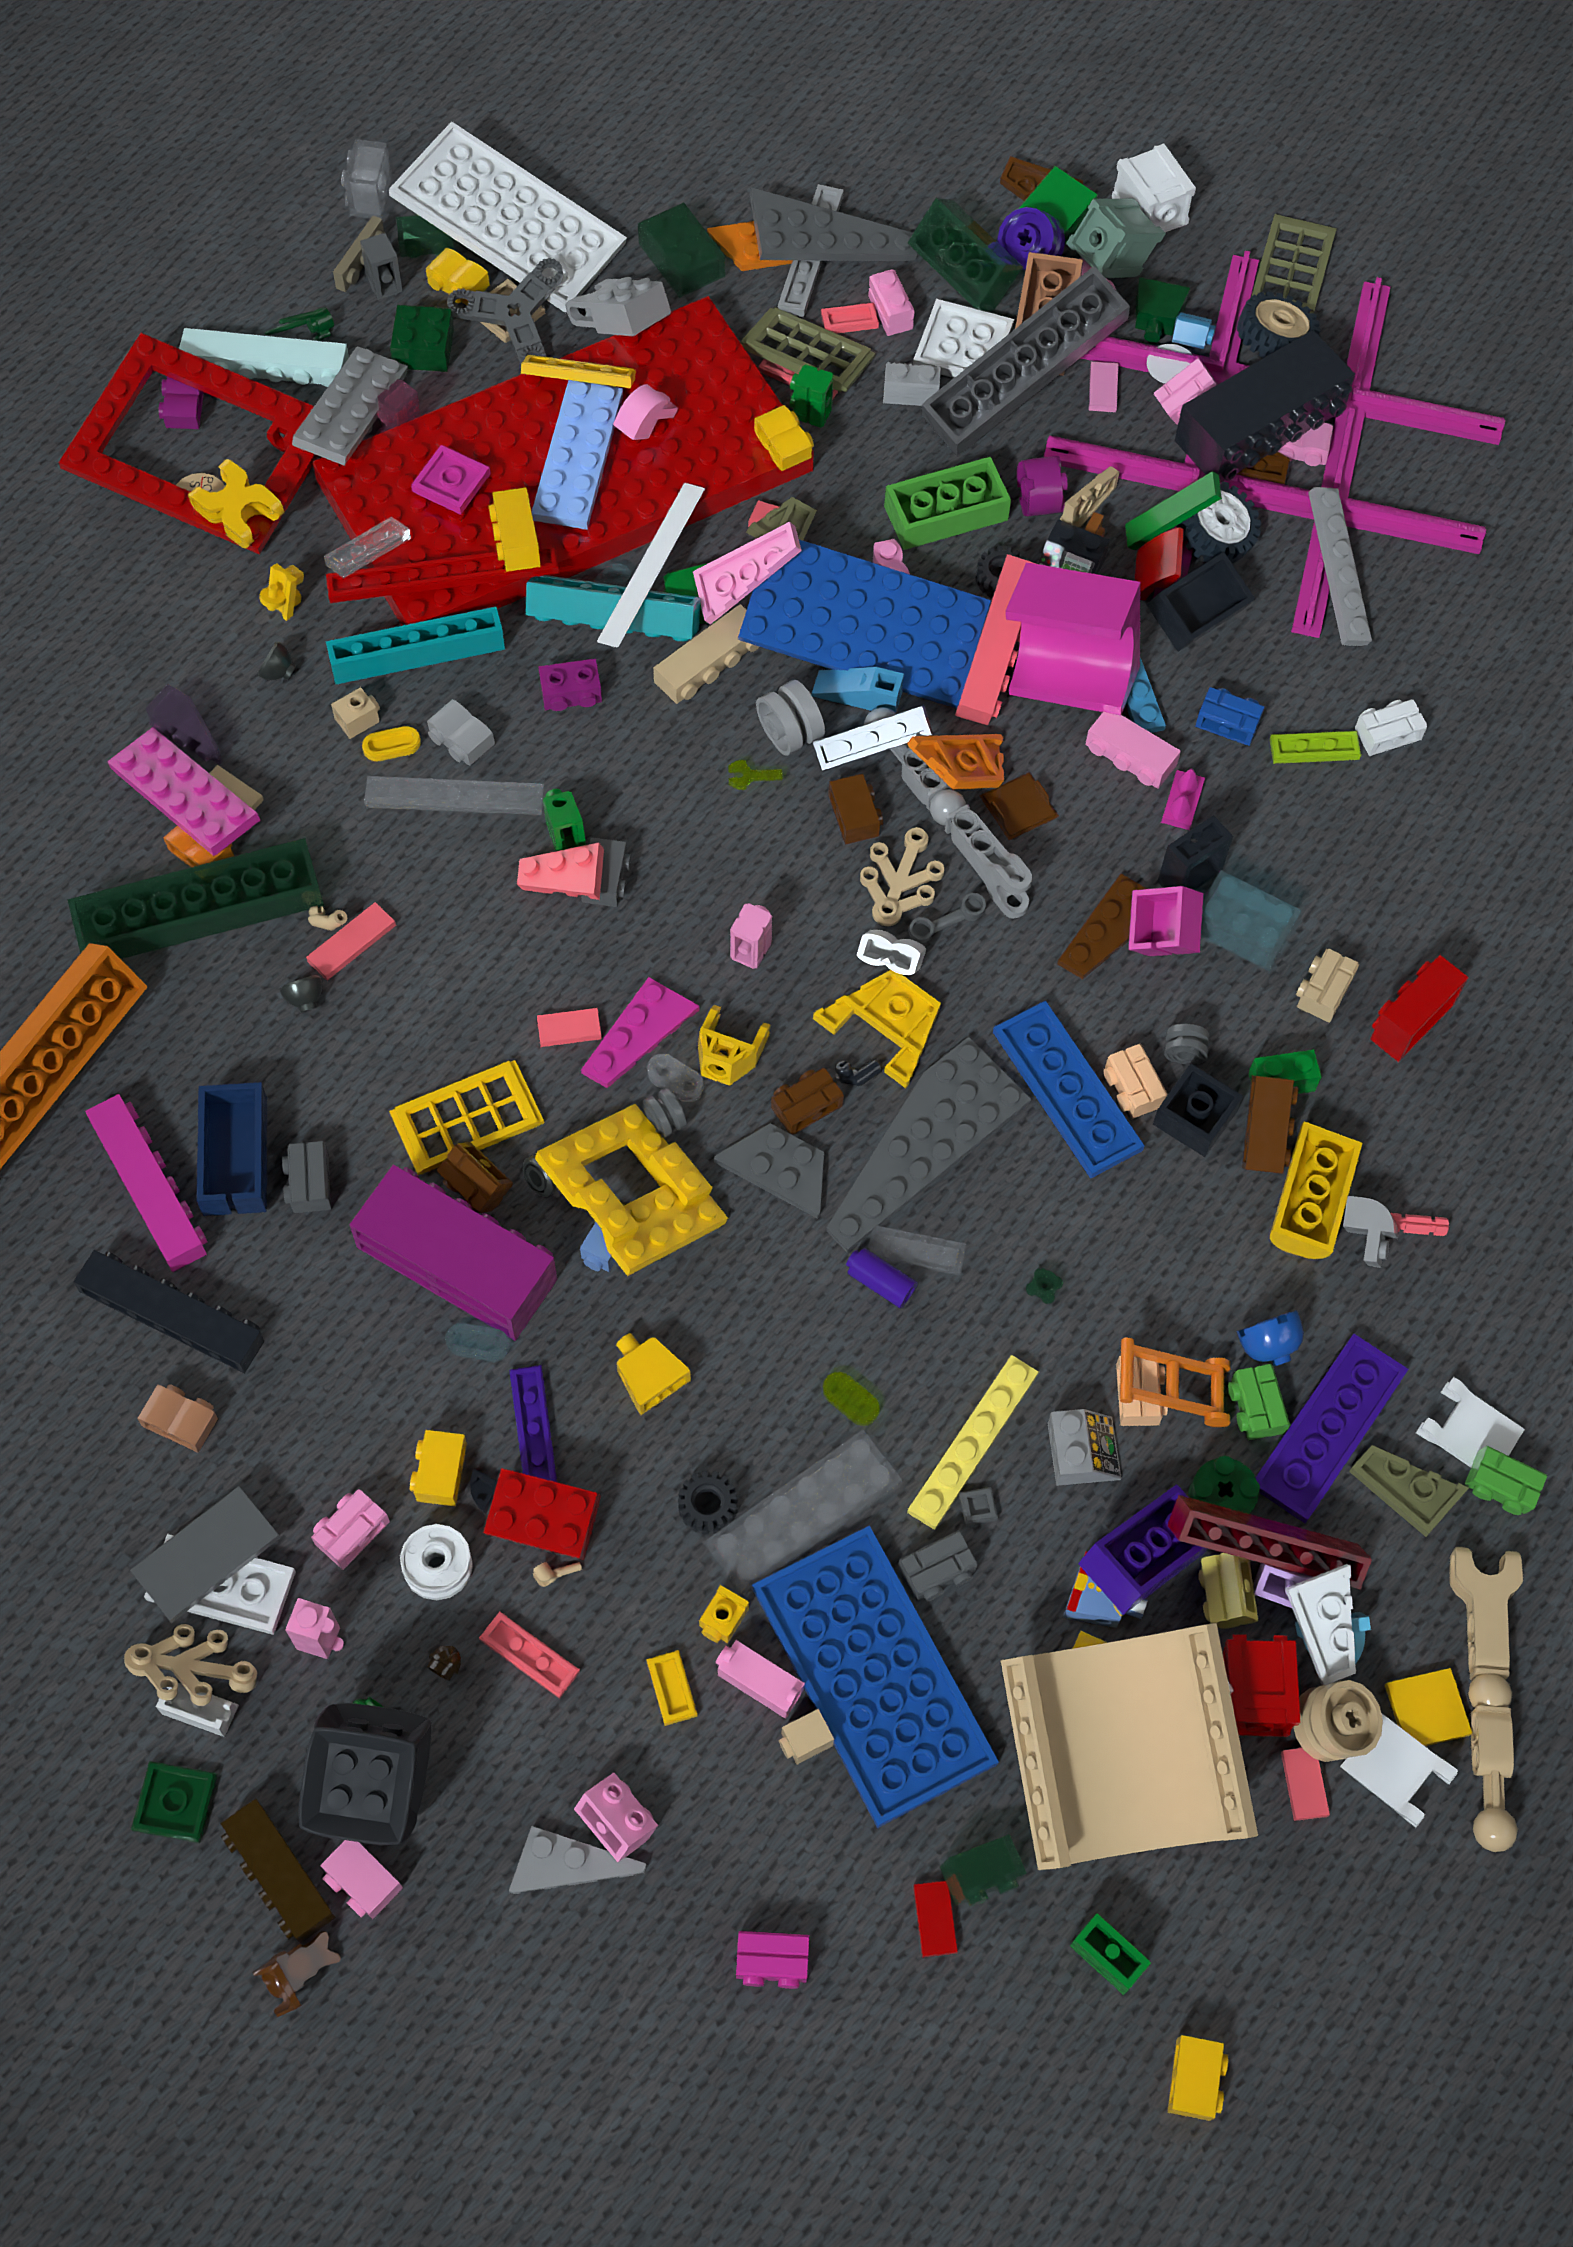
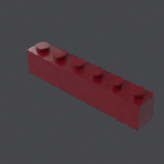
M1178 1495L1167 1524L1179 1541L1312 1577L1346 1564L1351 1565L1350 1587L1361 1589L1372 1561L1371 1557L1357 1543Z

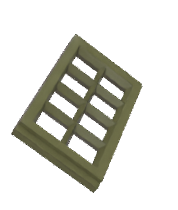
M1275 214L1252 296L1254 294L1257 296L1258 293L1263 292L1265 282L1285 286L1283 298H1287L1290 288L1310 292L1307 303L1302 302L1301 307L1308 306L1311 309L1310 313H1314L1336 228ZM1279 231L1299 234L1297 244L1278 241ZM1304 236L1324 240L1321 251L1303 247ZM1275 247L1294 251L1292 262L1272 258ZM1299 253L1319 257L1317 267L1297 264ZM1270 264L1290 269L1287 280L1267 275ZM1295 270L1313 274L1312 285L1292 281Z
M770 308L741 341L745 351L798 374L802 366L805 364L810 365L802 361L808 354L823 360L817 368L818 371L824 370L828 364L843 369L844 371L839 377L833 375V389L839 392L848 391L875 358L876 354L871 351V348L778 308ZM777 323H781L793 330L788 335H784L772 328ZM799 331L814 339L807 345L793 339V337ZM767 336L781 343L776 349H773L760 342ZM820 340L835 348L828 354L814 348V346ZM788 345L802 351V353L797 358H794L781 351ZM841 349L856 357L849 363L835 357V355Z

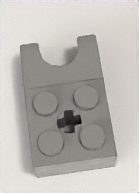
M631 277L605 279L595 285V292L576 296L566 302V311L573 325L596 328L597 333L635 336L671 314L663 283L650 281L649 278L632 280ZM577 308H585L586 315L580 314Z

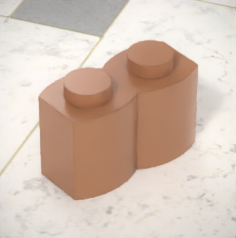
M169 1384L166 1388L157 1385L137 1418L141 1426L199 1453L218 1420L215 1412L212 1411L214 1409L213 1405L200 1398H197L195 1401L184 1397L185 1393L173 1385Z

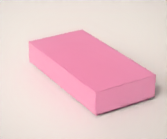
M1091 361L1089 411L1116 412L1118 363Z

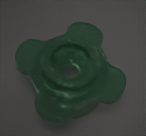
M1038 1268L1034 1272L1033 1281L1026 1285V1292L1030 1296L1035 1295L1041 1298L1045 1304H1051L1055 1300L1054 1295L1056 1291L1062 1288L1063 1280L1051 1271ZM1046 1284L1047 1288H1042L1041 1285Z

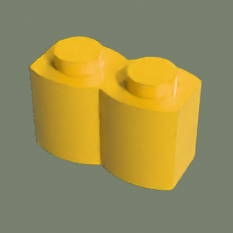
M445 248L426 267L427 281L436 291L441 289L449 294L453 290L458 289L484 292L490 286L488 272L482 266L473 261L466 260L461 254L450 248ZM460 298L455 301L456 303L462 302L465 305H468L469 303L464 298Z
M783 405L755 418L754 431L781 471L811 458L812 448L814 447L812 437L807 431L804 432L802 430L799 419L794 411L790 412Z

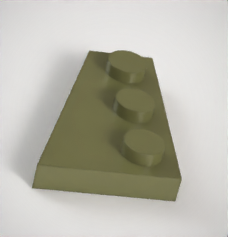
M1373 1445L1349 1471L1425 1537L1428 1536L1469 1489V1487L1460 1483L1456 1485L1442 1479L1441 1475L1435 1472H1426L1410 1465L1409 1461Z

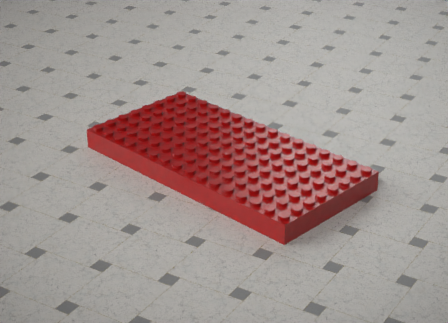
M709 296L671 311V314L635 336L614 335L559 358L636 370L635 381L631 388L618 387L623 388L621 406L634 390L648 384L654 390L666 394L670 398V402L678 407L674 418L658 419L649 439L632 440L615 427L588 529L533 521L538 546L555 544L559 574L548 576L569 578L652 542L684 483L705 488L684 526L686 527L813 471V449L810 459L781 471L774 463L769 451L758 439L754 431L755 418L783 405ZM521 374L361 441L345 466L323 457L313 461L317 483L367 568L497 552L496 543L501 542L494 540L492 524L497 523V521L491 522L489 505L494 504L492 492L527 488L532 512L568 380ZM440 445L490 467V476L462 514H458L412 492V483ZM531 577L384 597L399 623L403 626L491 607L499 609L526 597L527 581Z

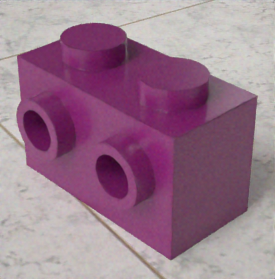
M596 659L538 666L545 710L562 711L567 707L578 705L591 707L596 703L602 702Z

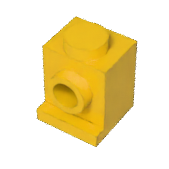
M720 1585L717 1593L699 1620V1626L703 1628L702 1634L716 1643L720 1639L728 1643L748 1612L749 1602ZM719 1610H724L729 1615L726 1619L721 1620L717 1618L716 1613Z

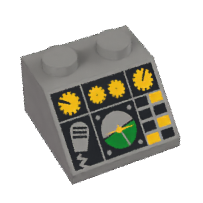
M1085 1409L1051 1412L1048 1430L1056 1486L1121 1480L1111 1416Z

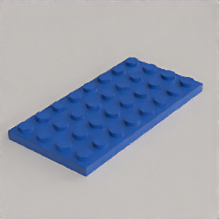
M799 540L802 551L753 590L738 640L832 670L848 671L850 668L879 667L904 673L902 692L957 708L991 602V600L802 540Z
M870 1526L752 1584V1590L798 1678L805 1683L804 1689L815 1710L819 1709L834 1738V1746L877 1828L998 1765L999 1761Z

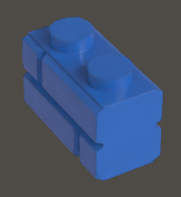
M1210 687L1199 711L1195 727L1250 746L1265 706L1259 705L1252 698L1242 699L1234 696L1226 689Z

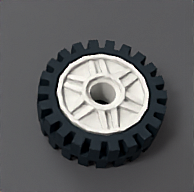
M1223 481L1220 484L1222 499L1176 526V528L1184 529L1183 541H1188L1185 547L1188 550L1194 548L1195 552L1193 555L1197 558L1203 555V561L1206 563L1222 552L1226 554L1232 564L1237 562L1256 544L1261 532L1259 530L1261 520H1257L1259 516L1258 510H1251L1255 504L1252 500L1246 502L1245 498L1248 495L1244 492L1239 495L1237 493L1238 487L1233 485L1229 489V483Z

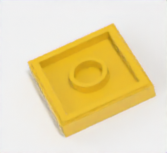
M1451 1668L1385 1684L1397 1725L1422 1745L1429 1746L1467 1737L1472 1734Z

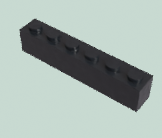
M93 1250L73 1281L80 1293L245 1374L264 1343L258 1325L247 1319L241 1322L233 1318L232 1313L221 1306L216 1305L215 1308L204 1304L205 1301L192 1292H188L187 1295L177 1291V1287L170 1281L162 1278L160 1281L149 1277L150 1274L137 1265H133L130 1268L122 1264L123 1261L113 1253L106 1252L102 1254Z

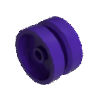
M1030 207L1020 208L1009 214L1000 226L997 239L999 251L1005 261L1025 271L1029 252L1061 256L1066 241L1064 229L1058 219L1047 212Z

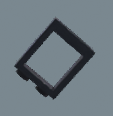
M1213 815L1167 846L1157 882L1163 888L1184 886L1196 890L1222 872L1233 835ZM1191 839H1196L1197 842L1193 843Z

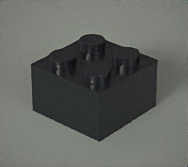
M1190 1063L1157 1109L1153 1125L1203 1157H1206L1237 1113L1243 1095Z

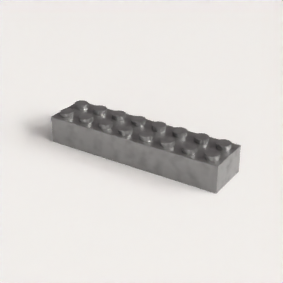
M1093 266L923 402V417L957 456L960 455L1127 321L1130 306L1100 271Z

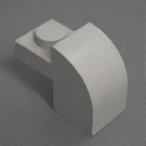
M1347 1196L1343 1227L1347 1232L1367 1235L1364 1262L1368 1266L1381 1268L1382 1259L1387 1260L1389 1253V1241H1386L1385 1237L1398 1238L1397 1224L1388 1209L1380 1202L1370 1198Z

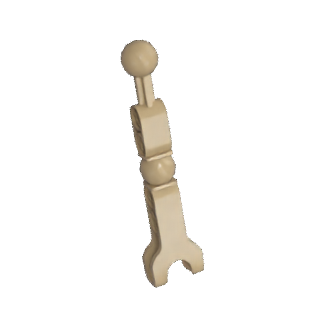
M1455 1547L1450 1555V1586L1455 1594L1465 1602L1467 1608L1468 1664L1470 1680L1472 1681L1468 1696L1471 1705L1475 1708L1471 1712L1472 1770L1474 1775L1483 1776L1484 1810L1475 1818L1473 1832L1476 1841L1484 1849L1500 1852L1512 1847L1518 1832L1515 1819L1505 1810L1504 1778H1511L1514 1767L1511 1708H1508L1511 1704L1512 1691L1510 1684L1506 1681L1509 1677L1510 1664L1507 1604L1508 1600L1523 1582L1522 1560L1519 1552L1506 1551L1499 1560L1498 1574L1487 1575L1481 1573L1475 1567L1472 1551L1469 1548Z

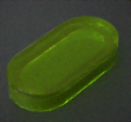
M834 1372L826 1377L823 1383L825 1399L853 1423L867 1426L878 1418L880 1410L878 1400L851 1376L843 1372Z

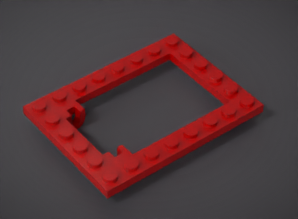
M140 333L58 462L60 468L238 545L226 535L223 522L211 523L193 508L188 497L190 491L102 454L103 450L152 372L156 371L273 421L267 431V439L284 454L264 486L281 501L285 513L312 468L313 461L318 458V455L292 445L294 434L314 406ZM254 515L249 518L246 524L251 529L254 542L245 549L260 555L283 515L275 521L263 515Z

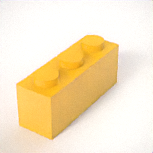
M527 488L492 492L494 504L489 505L491 522L497 521V523L492 524L494 540L501 542L496 543L498 560H504L506 572L541 567Z

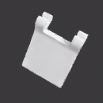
M1453 1377L1440 1392L1453 1401L1458 1402L1444 1426L1441 1428L1437 1422L1427 1418L1425 1422L1421 1423L1416 1434L1440 1446L1471 1468L1477 1452L1486 1446L1509 1456L1525 1429L1475 1396L1460 1380Z
M1382 1714V1735L1376 1747L1366 1755L1346 1758L1340 1767L1416 1828L1425 1814L1409 1803L1411 1798L1432 1771L1444 1782L1450 1784L1457 1775L1458 1770L1435 1755Z

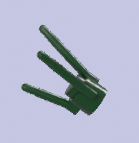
M326 307L318 308L311 312L279 319V323L285 325L267 330L265 335H272L307 324L311 333H318L312 341H321L331 336L329 329L334 327V321Z

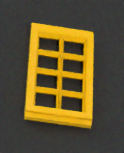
M515 1060L497 1065L399 1105L389 1111L417 1175L440 1167L442 1162L447 1159V1155L454 1147L447 1128L465 1121L473 1138L471 1143L478 1150H481L544 1124V1119ZM504 1077L512 1096L494 1103L485 1084ZM479 1087L487 1106L469 1113L460 1094ZM454 1097L462 1116L443 1123L435 1104ZM515 1101L524 1120L505 1127L497 1108ZM429 1107L437 1127L418 1134L410 1114ZM490 1111L499 1130L480 1138L471 1118ZM440 1131L448 1151L429 1158L421 1139Z

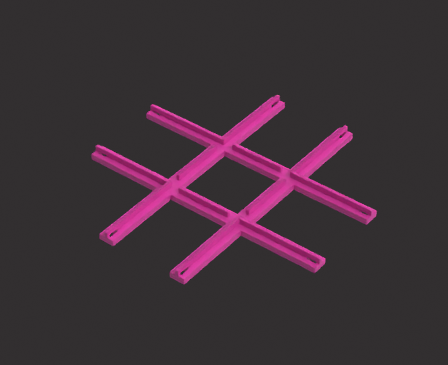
M1245 251L1244 257L1233 255L1209 357L1196 354H1182L1181 352L1156 348L1158 346L1107 336L1081 358L1096 362L1118 363L1120 367L1149 372L1147 368V358L1149 355L1192 363L1199 358L1218 384L1222 383L1250 366L1236 363L1241 342L1238 336L1237 323L1246 302L1251 298L1259 260L1249 258L1250 251ZM1376 277L1375 284L1363 283L1346 364L1355 373L1352 391L1346 404L1347 408L1340 416L1335 418L1321 487L1338 488L1347 527L1480 554L1486 534L1484 526L1348 498L1364 417L1496 445L1500 443L1502 430L1505 425V420L1501 417L1370 390L1390 292L1389 286L1381 285L1382 278ZM1480 425L1494 427L1496 431L1480 428ZM1049 435L1044 457L1059 456L1061 466L1099 474L1112 466L1120 471L1118 477L1120 479L1177 490L1178 492L1205 476L1203 471L1187 454L1185 463H1179ZM1052 448L1066 450L1068 454L1052 451ZM1236 475L1229 481L1225 480V482L1229 483V489L1235 485L1239 488L1237 492L1239 495L1242 492L1246 493L1248 496L1245 498V501L1252 500L1255 504L1253 507L1314 519L1308 494L1310 490L1241 475ZM1314 521L1291 632L1319 638L1329 594V584ZM1465 534L1477 538L1476 540L1470 538L1460 537V535ZM1187 540L1183 541L1181 576L1175 582L1188 575L1193 548L1188 550L1185 547L1188 543ZM1157 587L1153 598L1164 589Z

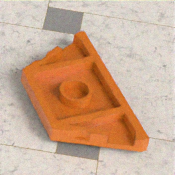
M754 221L707 228L708 238L710 240L713 239L721 247V251L727 257H730L741 271L792 264L793 260H760Z
M1001 734L912 736L907 743L909 748L952 789L999 788L1004 781V770L1002 768L1004 755L1000 753V745L1003 742Z

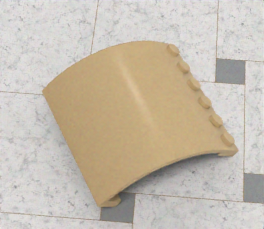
M1217 1623L1092 1646L1001 1660L1038 1870L1063 1868L1074 1863L1148 1850L1258 1836Z

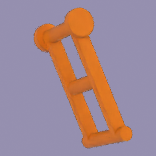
M1123 1338L1121 1339L1120 1402L1132 1403L1133 1399L1204 1416V1424L1210 1427H1226L1230 1425V1415L1224 1413V1373L1231 1370V1362L1225 1358H1210L1205 1362L1137 1346L1134 1345V1339ZM1134 1357L1166 1364V1395L1133 1388ZM1179 1368L1211 1376V1406L1179 1399Z

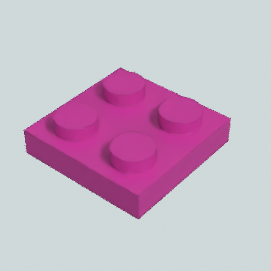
M440 445L412 483V492L458 514H462L490 476V467Z

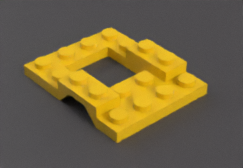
M636 1104L563 1138L536 1153L535 1160L573 1207L586 1209L600 1226L607 1251L627 1276L718 1229L728 1219L726 1214L709 1195L712 1186L676 1142L669 1145L661 1134L656 1132V1128ZM627 1145L660 1188L623 1206L604 1180L595 1181L584 1166Z

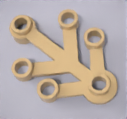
M912 828L905 834L904 844L906 850L897 872H895L888 859V847L880 842L874 843L871 846L870 858L877 863L890 887L887 897L877 883L878 871L875 868L865 867L860 873L861 884L867 887L875 902L872 909L873 918L882 926H893L900 921L903 912L921 905L928 906L934 901V889L929 885L922 884L941 880L944 875V865L939 861H931L925 870L909 876L917 853L923 852L928 846V834L921 828ZM918 835L922 839L914 840L912 836ZM881 850L884 854L876 855L874 852ZM935 868L938 869L940 872L934 874L930 870ZM870 874L874 876V878L868 880L864 876ZM922 885L918 888L917 895L899 900L902 892ZM928 893L930 897L923 898L921 894ZM884 908H890L892 912L884 913L882 910Z
M181 1624L174 1629L173 1636L153 1646L148 1644L133 1645L126 1651L124 1656V1663L133 1675L146 1676L157 1689V1696L162 1700H172L177 1696L178 1682L173 1677H165L160 1669L171 1670L190 1693L191 1701L197 1706H204L210 1703L212 1687L206 1682H199L194 1674L229 1680L231 1689L238 1693H247L253 1690L257 1682V1670L250 1662L240 1661L234 1666L199 1661L213 1653H221L226 1650L228 1635L222 1630L211 1631L207 1636L206 1642L175 1657L167 1656L165 1654L178 1647H189L194 1642L193 1627ZM216 1639L222 1640V1642L215 1643L213 1641ZM164 1687H171L172 1689H170V1690H164V1689H162V1688H164ZM203 1692L206 1693V1695L201 1696L197 1695V1693Z

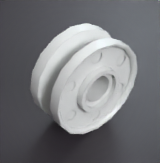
M440 1524L424 1526L412 1533L404 1543L400 1555L402 1573L411 1590L421 1597L431 1600L451 1598L460 1592L469 1581L473 1568L471 1552L462 1534L450 1526ZM434 1557L445 1559L440 1567L433 1568L428 1566L430 1560Z

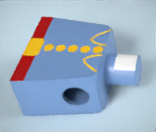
M1080 1567L1063 1617L1117 1628L1122 1613ZM1144 1599L1125 1614L1142 1619L1147 1600Z

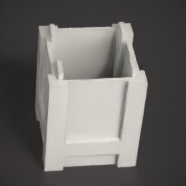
M1165 144L1154 146L1153 150L1129 159H1119L1117 163L1118 176L1114 191L1112 192V199L1134 198L1140 205L1139 209L1155 226H1160L1165 233L1189 223L1188 213L1196 187Z

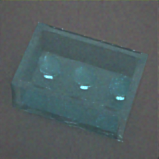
M1220 870L1203 899L1201 938L1270 972L1293 932L1302 910Z

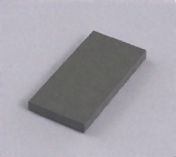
M238 1486L130 1571L172 1624L279 1540L280 1536Z

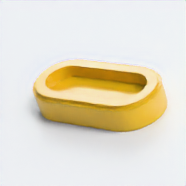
M402 726L367 735L363 740L362 748L364 755L369 760L383 761L415 753L421 745L419 732L415 728Z

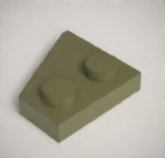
M791 497L781 507L773 509L758 522H753L746 533L759 538L791 522L796 527L798 539L803 541L817 510Z

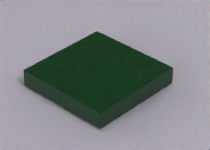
M149 1761L131 1830L133 1832L200 1844L218 1775L212 1772Z

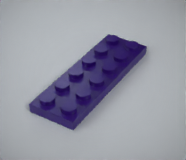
M1353 1334L1255 1477L1260 1486L1259 1493L1306 1524L1409 1369L1356 1334Z

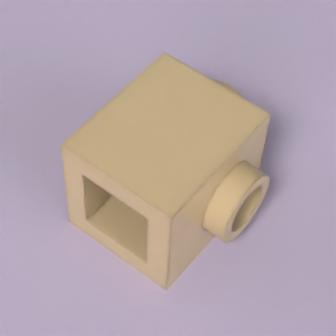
M361 687L331 704L335 720L350 739L379 723L377 712L380 710L379 704L372 695L367 696Z

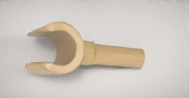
M544 1562L534 1568L533 1576L540 1586L545 1587L563 1575L582 1570L580 1562L552 1570L549 1564Z

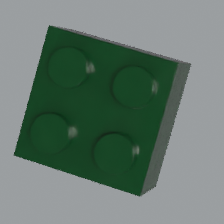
M397 305L390 345L392 359L408 366L407 369L448 372L454 333L451 308Z

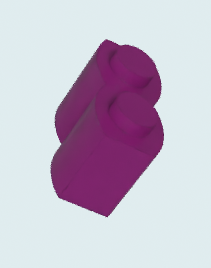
M170 377L163 379L162 395L164 396V402H159V418L164 419L165 427L199 429L204 392Z

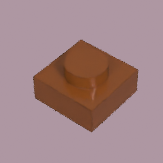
M1093 512L1085 530L1104 537L1106 530L1102 527L1104 515Z

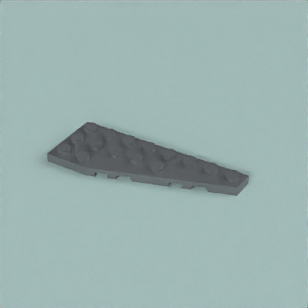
M968 1036L923 1072L826 1227V1231L848 1253L1031 1103V1099Z

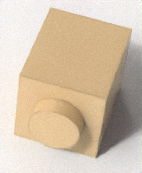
M819 1709L783 1726L781 1733L783 1738L779 1740L787 1759L793 1756L796 1764L815 1756L834 1744V1738Z

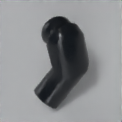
M876 1060L870 1061L860 1069L852 1067L847 1061H841L835 1066L836 1077L841 1083L862 1086L882 1072Z

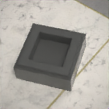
M991 1487L959 1492L965 1526L998 1520Z

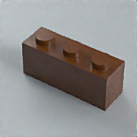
M1252 1075L1242 1160L1243 1169L1283 1174L1284 1167H1289L1291 1149L1286 1148L1287 1137L1292 1136L1294 1130V1118L1290 1117L1291 1105H1296L1298 1087L1293 1086L1294 1080Z

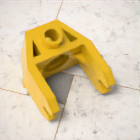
M713 1005L699 1031L698 1052L701 1076L730 1086L755 1068L768 1040L771 1025L763 1023L752 1044L737 1040L714 1031L720 1018L719 1012L721 1007ZM725 1050L728 1053V1056L722 1054L720 1051ZM720 1066V1067H722L724 1070H718L717 1067Z

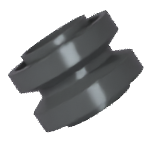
M1176 1024L1167 1029V1044L1165 1045L1164 1055L1168 1060L1181 1064L1191 1063L1193 1065L1207 1060L1209 1032L1205 1028L1194 1024Z
M664 1088L659 1091L658 1099L649 1096L643 1100L648 1120L656 1128V1132H659L663 1138L672 1134V1126L678 1130L687 1126L684 1110L677 1097L669 1089Z

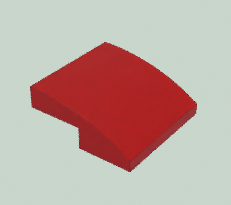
M1178 527L1164 532L1147 542L1137 551L1135 581L1140 582V600H1146L1157 587L1166 589L1181 576L1184 529Z

